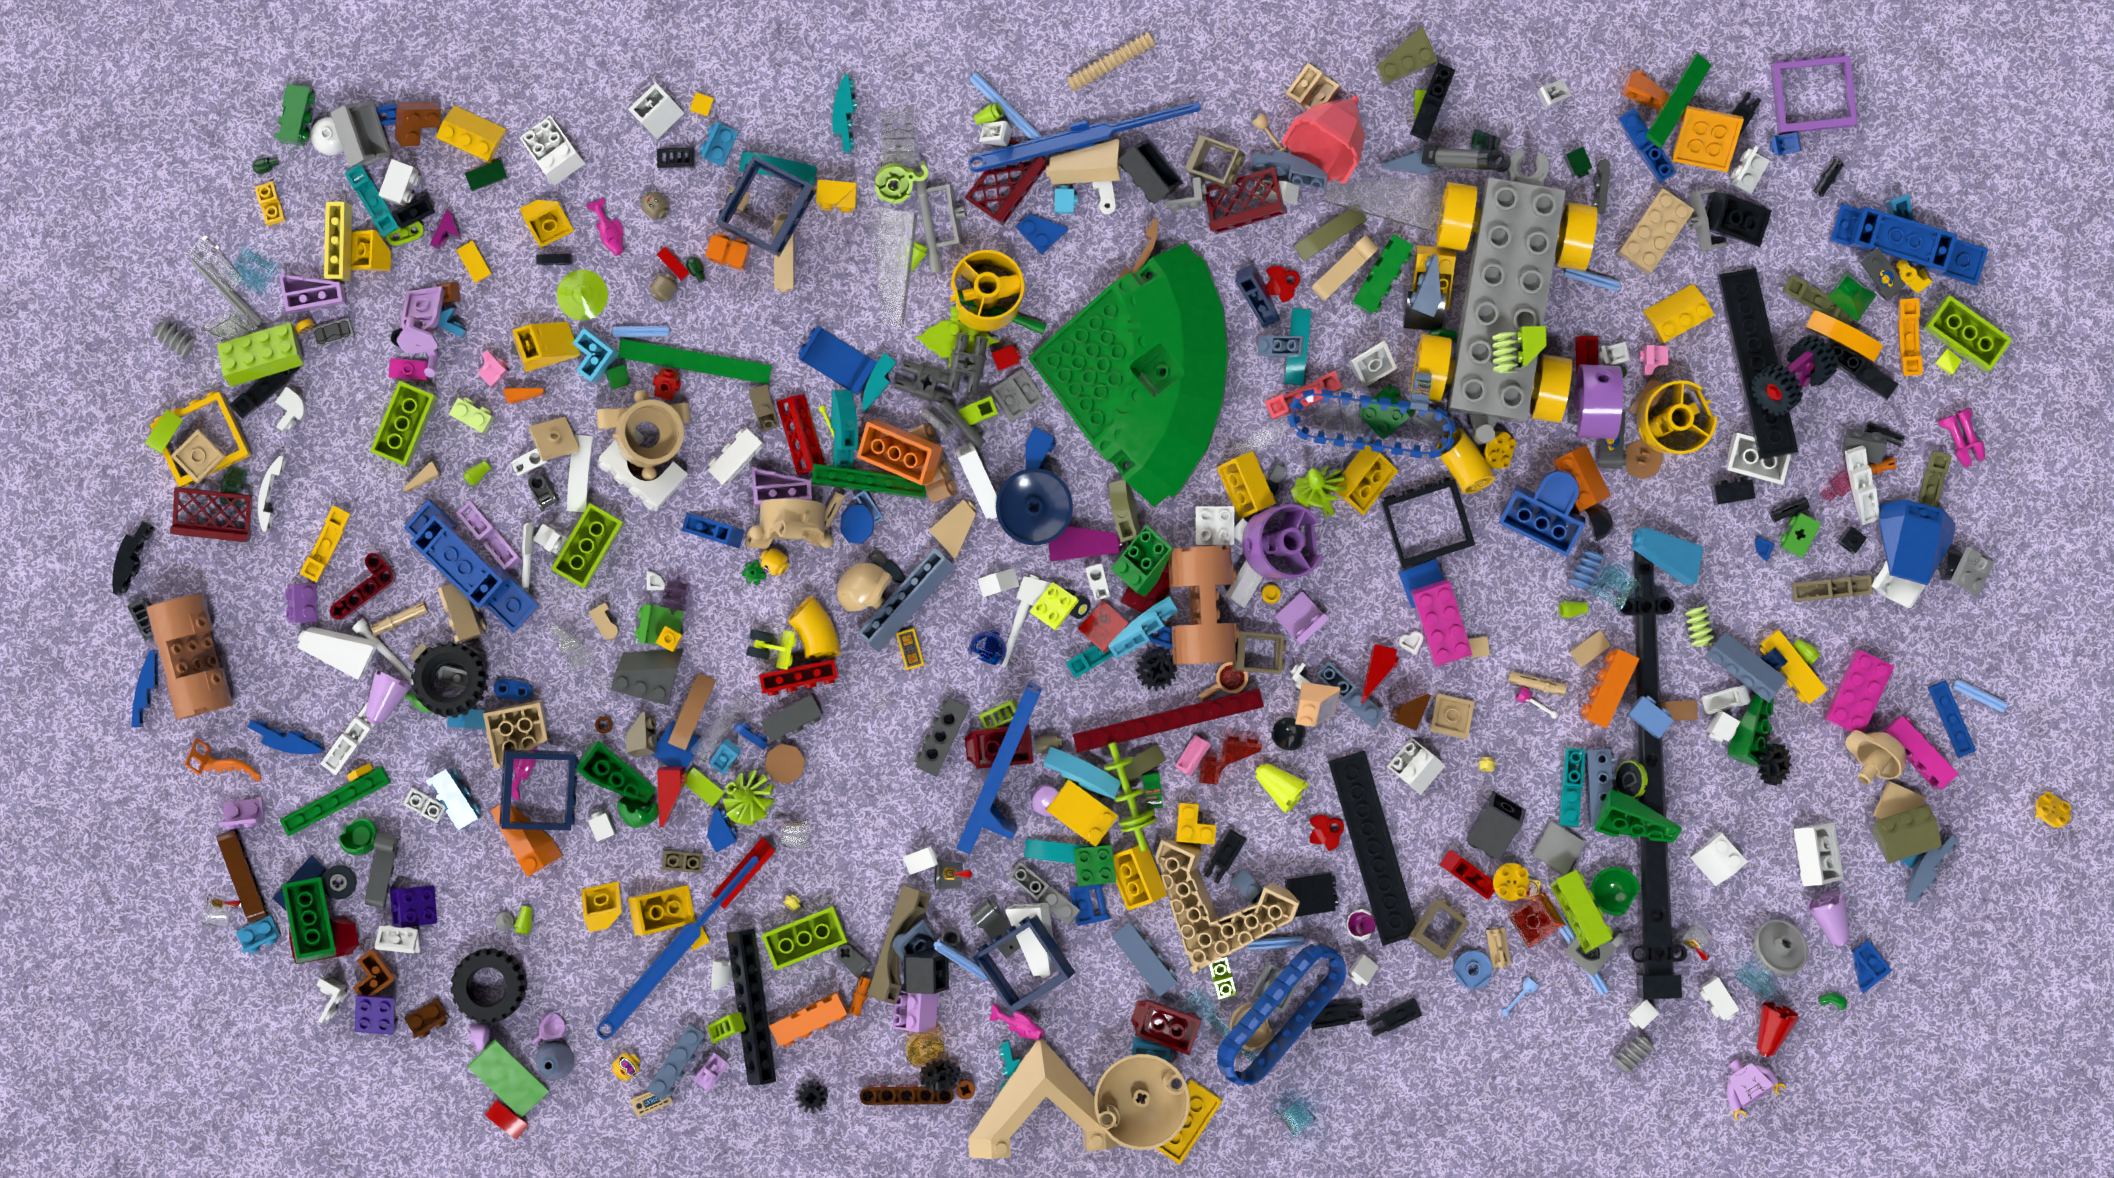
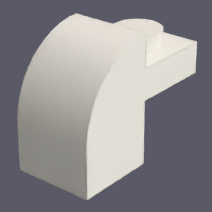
M286 387L275 401L287 411L276 426L283 432L293 429L296 425V418L304 421L307 415L305 400L294 390Z
M542 524L533 541L542 545L546 550L558 556L568 540L567 537L546 524Z

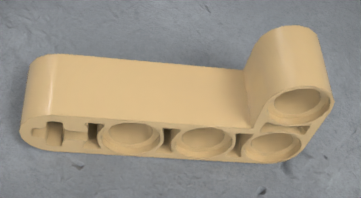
M1365 235L1311 289L1324 302L1379 250V247Z

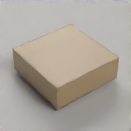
M1487 636L1468 639L1473 654L1470 658L1490 655Z

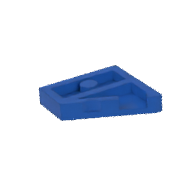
M1031 214L1026 216L1015 227L1041 255L1068 231V228Z
M1868 940L1852 951L1859 988L1863 994L1892 971Z

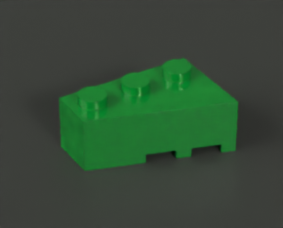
M287 84L282 107H284L282 117L279 116L278 123H281L280 132H275L274 136L279 142L305 147V142L309 141L310 132L307 131L308 123L312 122L313 117L310 108L311 104L314 105L316 97L313 89Z

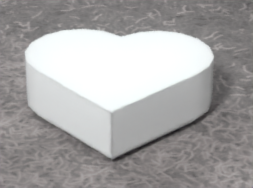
M1414 631L1410 635H1402L1398 641L1399 646L1417 655L1423 642V635L1418 631Z

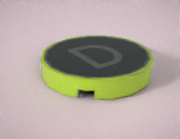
M1634 760L1625 761L1619 765L1615 775V784L1618 792L1629 795L1634 799L1641 797L1645 792V785L1648 783L1647 772L1644 766Z

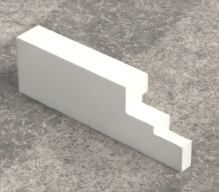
M1246 560L1236 576V581L1230 586L1225 596L1238 606L1245 608L1263 577L1257 574Z

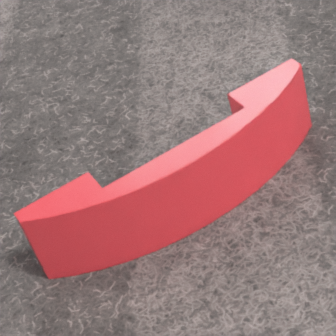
M1333 371L1319 377L1317 381L1288 394H1281L1265 401L1272 420L1291 414L1293 409L1289 408L1295 397L1297 399L1303 397V391L1314 389L1315 393L1321 394L1322 389L1332 390L1333 394L1343 389L1336 372ZM1313 396L1314 401L1309 403L1306 398L1300 401L1303 405L1302 409L1323 400V396Z

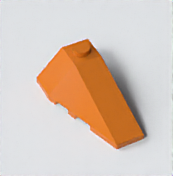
M1632 71L1621 95L1661 111L1670 95L1654 81L1646 77L1647 74L1644 72ZM1685 110L1679 119L1681 121L1683 120Z
M511 804L510 822H532ZM500 805L490 810L498 826ZM499 826L527 877L563 856L555 841L542 830L501 829Z

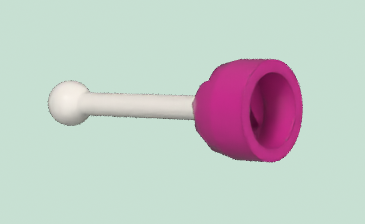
M1524 686L1521 687L1519 690L1521 693H1517L1516 700L1521 703L1530 701L1549 713L1553 719L1558 717V712L1551 711L1532 699L1531 691Z

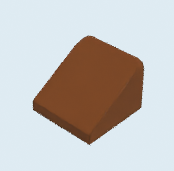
M449 282L436 285L437 287L442 286L445 290L443 303L461 302L459 283Z

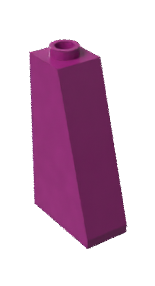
M1068 526L1057 539L1048 543L1051 562L1119 554V549H1123L1122 542L1115 533Z

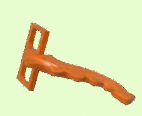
M197 737L194 739L184 765L198 775H201L203 770L210 771L213 769L218 773H222L223 769L232 772L233 768L236 771L244 769V773H250L252 779L260 782L261 774L257 773L246 762L234 758L215 759L209 756L210 746ZM197 743L206 748L204 755L196 750ZM191 758L200 763L198 770L190 765Z

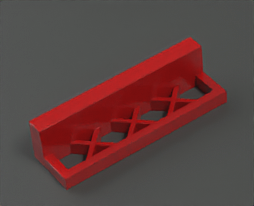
M805 394L790 396L777 401L776 404L797 475L812 471L813 464L825 465ZM785 403H788L789 413L785 411ZM791 422L794 423L795 426L794 432L790 428ZM796 440L800 443L799 450L796 448L795 445ZM801 459L805 461L807 468L802 469Z
M762 837L711 896L716 899L751 858L757 856L759 858L758 863L721 903L720 906L725 909L776 852V849Z

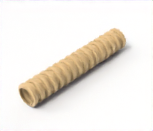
M1145 32L1144 36L1140 35V38L1136 37L1134 39L1135 41H1129L1130 44H1124V47H1119L1118 51L1115 49L1114 53H1109V56H1103L1104 59L1100 58L1097 63L1094 61L1093 65L1089 64L1088 68L1084 67L1083 71L1079 70L1077 74H1072V77L1068 76L1067 81L1072 90L1077 92L1078 88L1082 89V86H1087L1089 82L1093 83L1094 79L1098 80V77H1103L1104 73L1108 74V71H1114L1115 67L1119 68L1120 64L1124 65L1125 61L1128 63L1129 59L1133 60L1135 58L1134 56H1140L1139 53H1145L1146 49L1154 48L1155 42L1151 34Z

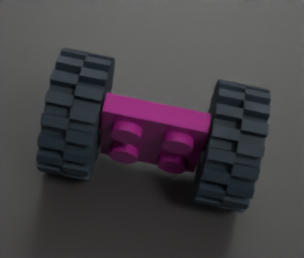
M1808 335L1799 340L1787 353L1789 355L1787 361L1791 362L1788 367L1783 369V365L1779 364L1776 366V364H1772L1754 377L1755 379L1752 380L1754 385L1751 388L1755 391L1753 393L1754 398H1758L1757 403H1761L1764 410L1769 409L1768 413L1770 414L1775 412V415L1779 416L1780 414L1785 415L1801 402L1803 392L1800 391L1803 387H1807L1809 383L1813 387L1815 385L1820 386L1836 373L1838 363L1835 362L1838 361V358L1834 356V349L1830 350L1829 347L1831 345L1829 343L1825 344V340L1822 338L1818 340V336L1815 335L1813 337Z

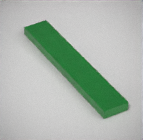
M1699 53L1693 56L1645 135L1658 148H1661L1668 139L1712 66Z
M813 464L811 484L920 499L926 498L925 485L917 484L899 475Z
M380 766L280 819V822L289 837L391 782L383 766Z

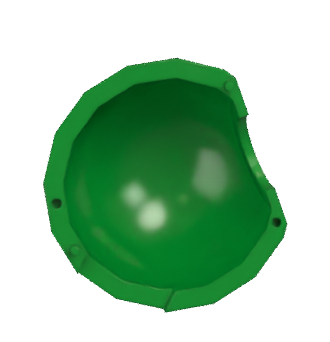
M1609 867L1600 871L1594 877L1591 884L1595 905L1602 912L1611 916L1624 915L1640 890L1637 878L1629 870L1621 867Z

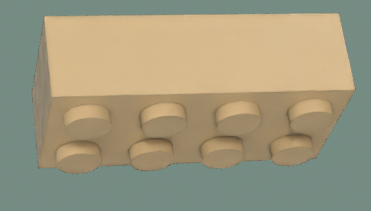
M1662 188L1617 254L1645 274H1651L1694 209Z

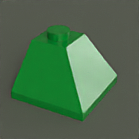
M1846 271L1827 298L1858 321L1874 300L1876 294Z

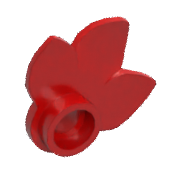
M1282 266L1268 268L1266 273L1271 280L1267 283L1266 288L1269 295H1279L1282 303L1291 300L1294 296L1295 288L1300 283V275L1296 271L1286 270ZM1289 276L1294 277L1293 283L1287 281Z
M1316 815L1309 820L1310 824L1315 828L1310 835V843H1325L1328 851L1335 849L1339 845L1340 835L1344 831L1342 820L1335 817L1328 818L1325 815ZM1334 823L1338 825L1336 831L1331 829V825Z

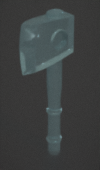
M1197 991L1195 994H1189L1186 1001L1177 1008V1010L1185 1013L1192 1012L1202 1018L1201 1025L1207 1020L1223 1036L1226 1037L1229 1034V1028L1212 1012L1216 1006L1200 991ZM1243 1048L1239 1050L1251 1062L1257 1057L1254 1055V1052L1252 1053Z

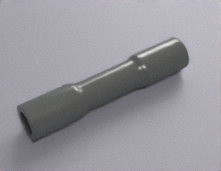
M947 399L938 407L957 425L977 449L986 442L959 415L958 411Z

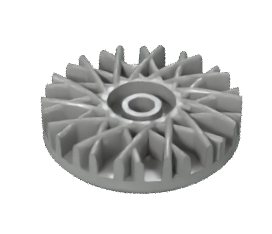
M1775 919L1764 923L1757 929L1752 938L1755 941L1752 944L1754 948L1752 952H1757L1755 959H1759L1758 964L1762 962L1765 965L1762 968H1767V973L1773 971L1774 976L1780 977L1785 975L1787 977L1797 973L1805 966L1809 954L1808 945L1804 935L1796 926L1787 921Z

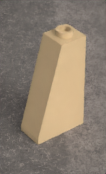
M1115 139L1050 157V164L1046 166L1047 177H1050L1052 185L1120 180L1121 166L1118 161L1122 156L1120 140Z
M776 214L774 218V239L788 214ZM795 230L780 257L774 255V289H779L780 292H790V289H794Z

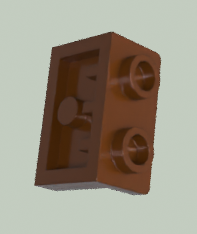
M437 998L404 1019L414 1034L412 1035L415 1039L419 1036L422 1039L431 1034L429 1030L433 1027L439 1029L446 1025L447 1022L445 1020L450 1017Z

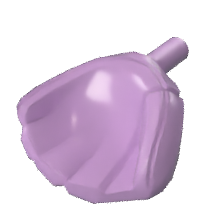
M548 1012L539 1023V1035L531 1040V1043L534 1045L541 1039L551 1041L562 1038L566 1032L563 1018L554 1012Z

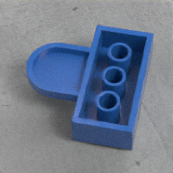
M1555 470L1543 478L1536 493L1516 484L1499 517L1498 523L1568 557L1586 522L1585 517L1571 511L1579 495L1577 479L1567 471Z

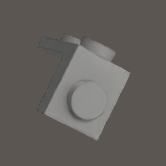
M1200 177L1193 178L1194 197L1165 201V206L1171 211H1178L1182 207L1187 206L1189 208L1200 207L1201 204H1205V194H1207L1206 182L1203 183Z

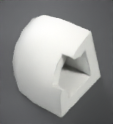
M713 961L712 990L722 989L731 980L732 969L730 961Z

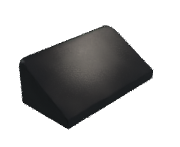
M427 195L392 212L400 229L408 227L435 213Z

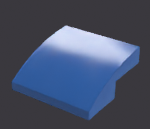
M1437 558L1398 573L1411 608H1415L1410 591L1445 580Z
M673 720L657 742L656 753L651 754V756L667 767H684L685 772L705 742L693 734L686 751L668 744L676 724Z

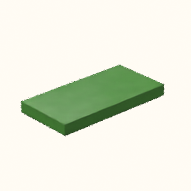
M497 1039L492 1041L467 1065L478 1078L521 1118L549 1092V1089Z

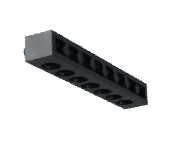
M755 929L726 932L737 1011L741 1013L746 1030L741 1032L747 1082L748 1085L776 1082Z

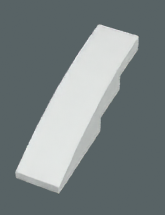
M1861 445L1846 450L1845 456L1860 523L1865 525L1879 519L1877 489L1873 485L1871 467L1867 463L1866 448Z
M368 702L320 763L334 775L339 773L375 726V724L367 721L368 717L365 716Z

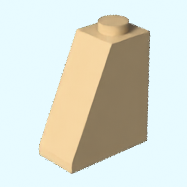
M962 500L929 529L954 559L958 557L976 516L974 512L976 507L969 500L967 502Z

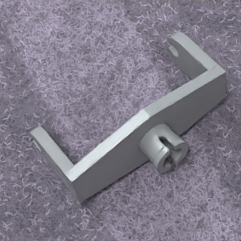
M951 184L926 189L927 193L947 191L949 213L955 240L937 243L936 248L963 243L960 219L967 218V213H962L967 210L965 206H957L954 187Z
M1716 188L1695 191L1689 194L1691 208L1694 211L1692 217H1689L1687 222L1693 223L1688 226L1690 229L1695 228L1702 252L1729 246L1728 242L1711 244L1708 217L1701 196L1717 192Z

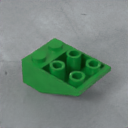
M1146 525L1112 566L1111 570L1136 593L1146 597L1158 582L1174 548L1149 525Z

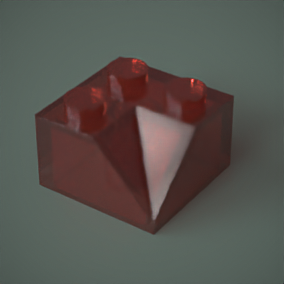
M1545 893L1536 895L1508 915V918L1528 948L1539 945L1566 926Z

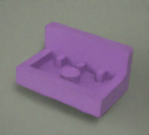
M316 584L287 585L285 597L288 600L286 617L289 619V623L317 622Z

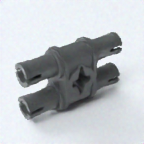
M958 333L955 349L951 352L952 359L950 368H948L950 377L946 390L959 392L961 376L967 375L969 379L965 393L971 395L972 392L973 395H978L979 382L984 377L983 369L987 360L985 352L988 338L976 336L974 353L970 354L966 352L969 335ZM967 360H969L972 365H968V368H965L963 363H967Z
M906 359L903 360V364L910 367L902 365L900 371L917 375V381L911 382L898 377L896 382L904 385L895 384L894 389L910 393V396L913 398L915 396L927 400L928 403L935 401L942 404L945 401L943 398L952 400V394L938 391L936 385L939 383L948 386L950 374L943 372L941 368L937 369L925 365V363L917 364ZM928 375H930L929 381L932 385H928L924 390V384L921 381L926 380Z

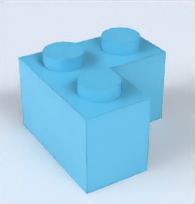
M583 328L572 343L587 355L576 371L594 383L599 382L620 353L590 329Z

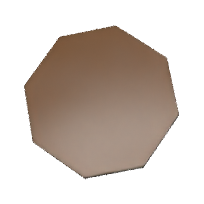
M1643 439L1627 445L1624 453L1627 454L1625 467L1629 475L1644 480L1659 472L1663 457L1661 453L1650 448Z
M779 744L767 753L765 770L773 781L790 784L802 776L805 758L796 746Z

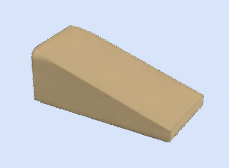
M431 461L403 490L411 492L440 477L441 473L436 463Z
M1599 630L1569 651V653L1581 668L1608 649L1611 644L1601 630Z

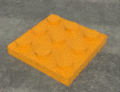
M1687 106L1671 160L1673 162L1728 172L1744 121L1743 117Z

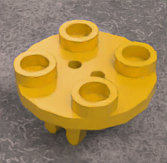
M1496 432L1494 439L1486 444L1485 454H1483L1489 466L1494 469L1508 468L1516 447V441L1507 432Z
M2045 792L2036 800L2035 808L2037 813L2034 817H2041L2043 821L2053 828H2062L2070 822L2071 805L2068 802L2062 801L2051 792Z
M1505 863L1500 866L1495 872L1493 887L1496 894L1501 899L1507 901H1516L1526 896L1529 886L1527 869L1516 863Z

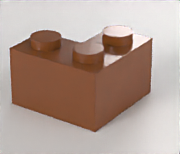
M434 101L397 102L396 141L401 146H420L421 128L440 127V107Z
M373 948L356 960L368 976L352 988L358 995L375 996L399 977L380 951Z

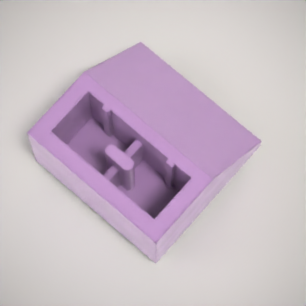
M900 990L897 1002L894 1004L893 1028L918 1033L936 1032L938 993H906L904 990Z

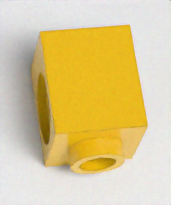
M665 626L656 643L675 652L684 635Z

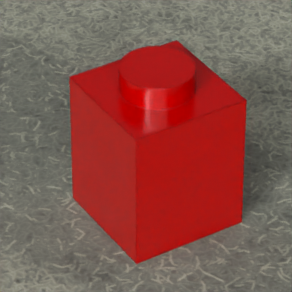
M1013 345L991 353L998 372L1019 365V360L1022 359L1019 349H1014Z

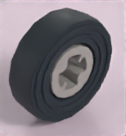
M332 866L323 874V890L330 898L337 900L345 899L356 888V876L347 866ZM338 877H341V880L344 881L340 888L336 887L337 884H334V880H338Z

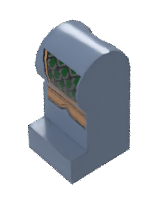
M1415 373L1410 409L1428 411L1431 373Z

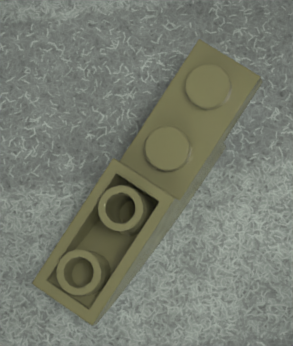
M1124 479L1109 483V495L1116 529L1120 541L1125 543L1127 549L1142 529L1137 518L1139 511L1131 488Z

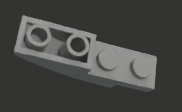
M1019 862L1008 876L1037 901L1048 903L1049 910L1068 926L1081 912L1067 898L1022 862Z

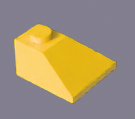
M535 200L520 208L523 219L540 248L574 232L572 225L557 201Z
M376 230L353 231L351 270L390 271L392 263L391 251Z
M619 881L581 889L583 917L589 933L608 929L622 913Z

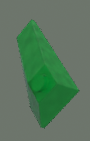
M1757 693L1755 694L1728 746V755L1736 761L1760 768L1758 766L1761 760L1759 756H1763L1762 750L1767 749V745H1771L1767 744V733H1772V726H1770L1768 716L1773 714L1774 697L1768 703Z
M600 741L590 744L579 759L576 771L595 785L643 804L648 802L656 790L655 787Z
M1611 789L1602 803L1594 830L1613 837H1619L1620 834L1630 835L1633 839H1637V836L1648 837L1653 841L1674 843L1682 831V827L1631 796Z

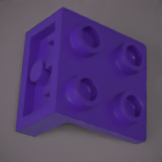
M433 885L390 889L392 926L403 928L437 923L435 887Z
M357 995L355 1000V1032L393 1035L398 1025V1019H394L395 998Z

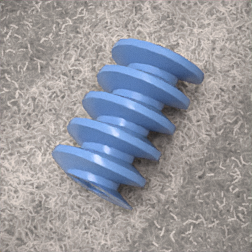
M1588 549L1589 551H1583L1582 554L1586 558H1580L1579 561L1582 565H1576L1575 567L1579 572H1572L1576 579H1569L1572 585L1588 592L1586 587H1593L1589 581H1596L1593 574L1600 573L1596 567H1603L1599 561L1607 559Z

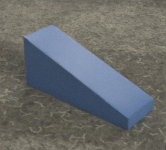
M857 490L853 493L860 505L867 506L874 516V525L884 519L866 491Z

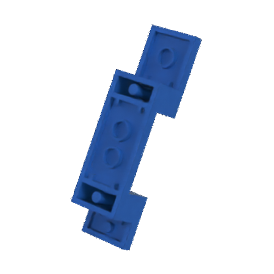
M1840 204L1829 240L1863 252L1874 250L1877 247L1884 254L1922 265L1921 269L1924 268L1928 272L1974 286L1978 285L1988 248L1956 239L1957 234L1866 206L1858 209L1845 204Z
M431 499L427 500L404 527L414 537L410 543L478 609L487 607L513 633L517 632L540 604L500 565L491 567L454 531L458 525Z

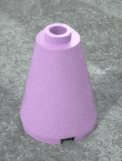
M376 670L365 716L368 717L367 721L378 725L379 722L383 723L408 693L411 685Z
M1838 890L1828 891L1820 894L1821 898L1813 901V899H1810L1807 903L1808 910L1831 944L1836 946L1845 945L1850 936L1844 892L1839 894Z

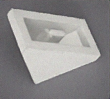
M1563 79L1545 85L1537 91L1545 109L1572 96Z
M1006 121L983 123L979 142L1007 147L1012 128Z
M1014 568L978 579L983 597L1019 587Z

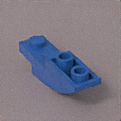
M1631 108L1617 118L1626 132V137L1660 183L1676 173L1663 149L1658 148L1645 136L1648 128L1635 108Z
M257 719V721L251 720L247 726L264 736L261 741L262 744L279 751L294 754L323 753L326 750L321 747V742L315 739L311 741L306 739V735L298 730L294 732L288 731L287 735L284 736V731L278 728L270 729L267 727L268 723L261 719Z

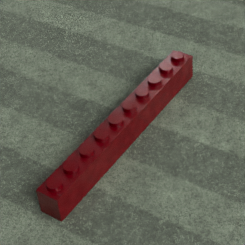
M1260 688L1074 733L1073 739L1076 751L1079 753L1108 746L1111 742L1120 743L1263 708L1264 704Z

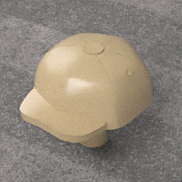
M856 563L838 581V601L846 611H860L868 606H872L878 611L886 602L882 594L891 581L892 576L873 563Z
M1854 730L1847 737L1845 742L1847 749L1864 767L1857 775L1862 783L1871 784L1875 776L1883 779H1894L1903 773L1906 765L1905 747L1890 734L1885 732L1864 734L1859 730Z

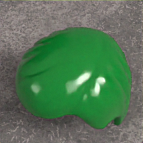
M623 797L617 802L618 812L622 820L632 828L645 827L656 820L659 815V807L656 802L651 803L648 801L646 804H643L628 797Z
M368 818L356 819L351 824L345 826L342 835H339L338 840L341 848L346 853L354 856L368 854L374 849V841L378 833L377 827Z

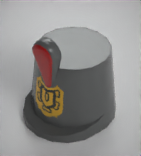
M937 860L938 864L935 867V889L961 888L962 878L970 879L972 877L970 870H963L962 863Z

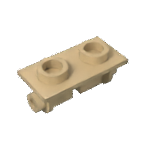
M1505 927L1486 930L1492 968H1504L1511 965Z

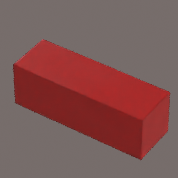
M666 247L656 254L681 281L690 275V272Z

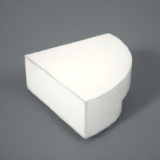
M647 571V590H666V584L661 576Z

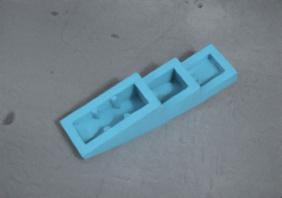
M1171 597L1165 598L1142 613L1113 639L1108 647L1116 659L1149 642L1148 635L1164 627L1162 621L1179 612Z
M1050 747L1044 760L1043 766L1061 772L1062 777L1079 782V787L1115 799L1121 786V781L1107 772L1053 747Z

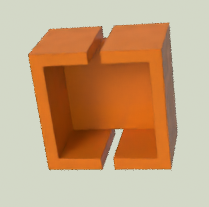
M717 233V235H711L705 257L708 261L722 265L727 263L729 264L728 267L745 271L752 249L744 240L736 238L735 241H731L727 235Z

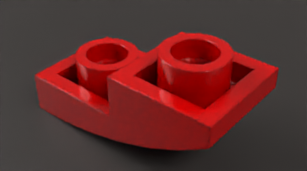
M498 1099L494 1101L485 1113L486 1117L516 1140L529 1125L526 1120L512 1112L510 1107Z

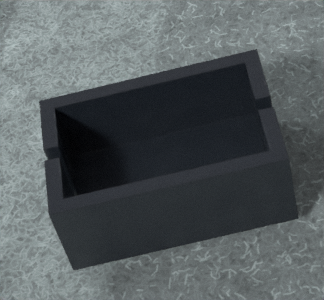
M1148 139L1134 145L1118 159L1121 168L1129 173L1133 178V183L1141 188L1145 193L1146 199L1153 204L1167 198L1183 184L1182 180Z

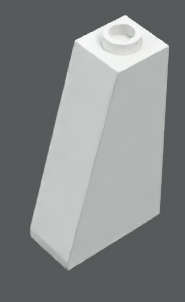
M969 443L956 449L957 457L986 519L996 518L997 495L974 445Z
M311 626L306 631L303 630L298 637L300 642L297 648L359 680L364 676L379 642Z
M1048 903L1014 904L1006 909L1011 925H1015L1016 928L1020 926L1019 922L1025 917L1029 916L1031 919L1037 915L1054 939ZM1030 927L1016 935L1033 976H1041V978L1051 977L1058 969Z

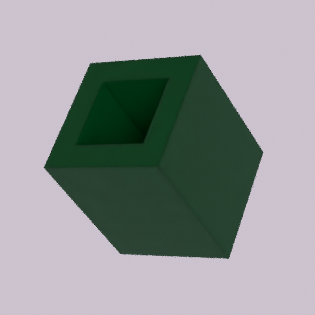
M1584 147L1564 156L1572 177L1578 176L1580 179L1589 175L1588 171L1593 167Z

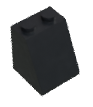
M1492 791L1468 832L1466 841L1471 847L1484 851L1490 858L1500 860L1523 825L1526 809Z
M1331 872L1284 877L1286 889L1300 902L1295 917L1336 911L1335 906H1339L1337 894L1334 895L1333 887H1336L1335 875L1332 876Z

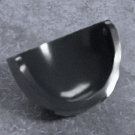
M1601 508L1585 510L1593 526L1595 541L1607 537L1613 529V520L1610 513Z
M1954 548L1947 550V567L1941 580L1950 581L1963 556L1959 550Z
M1282 718L1274 724L1271 734L1272 740L1278 747L1284 750H1297L1302 746L1305 739V727L1295 724L1296 719Z

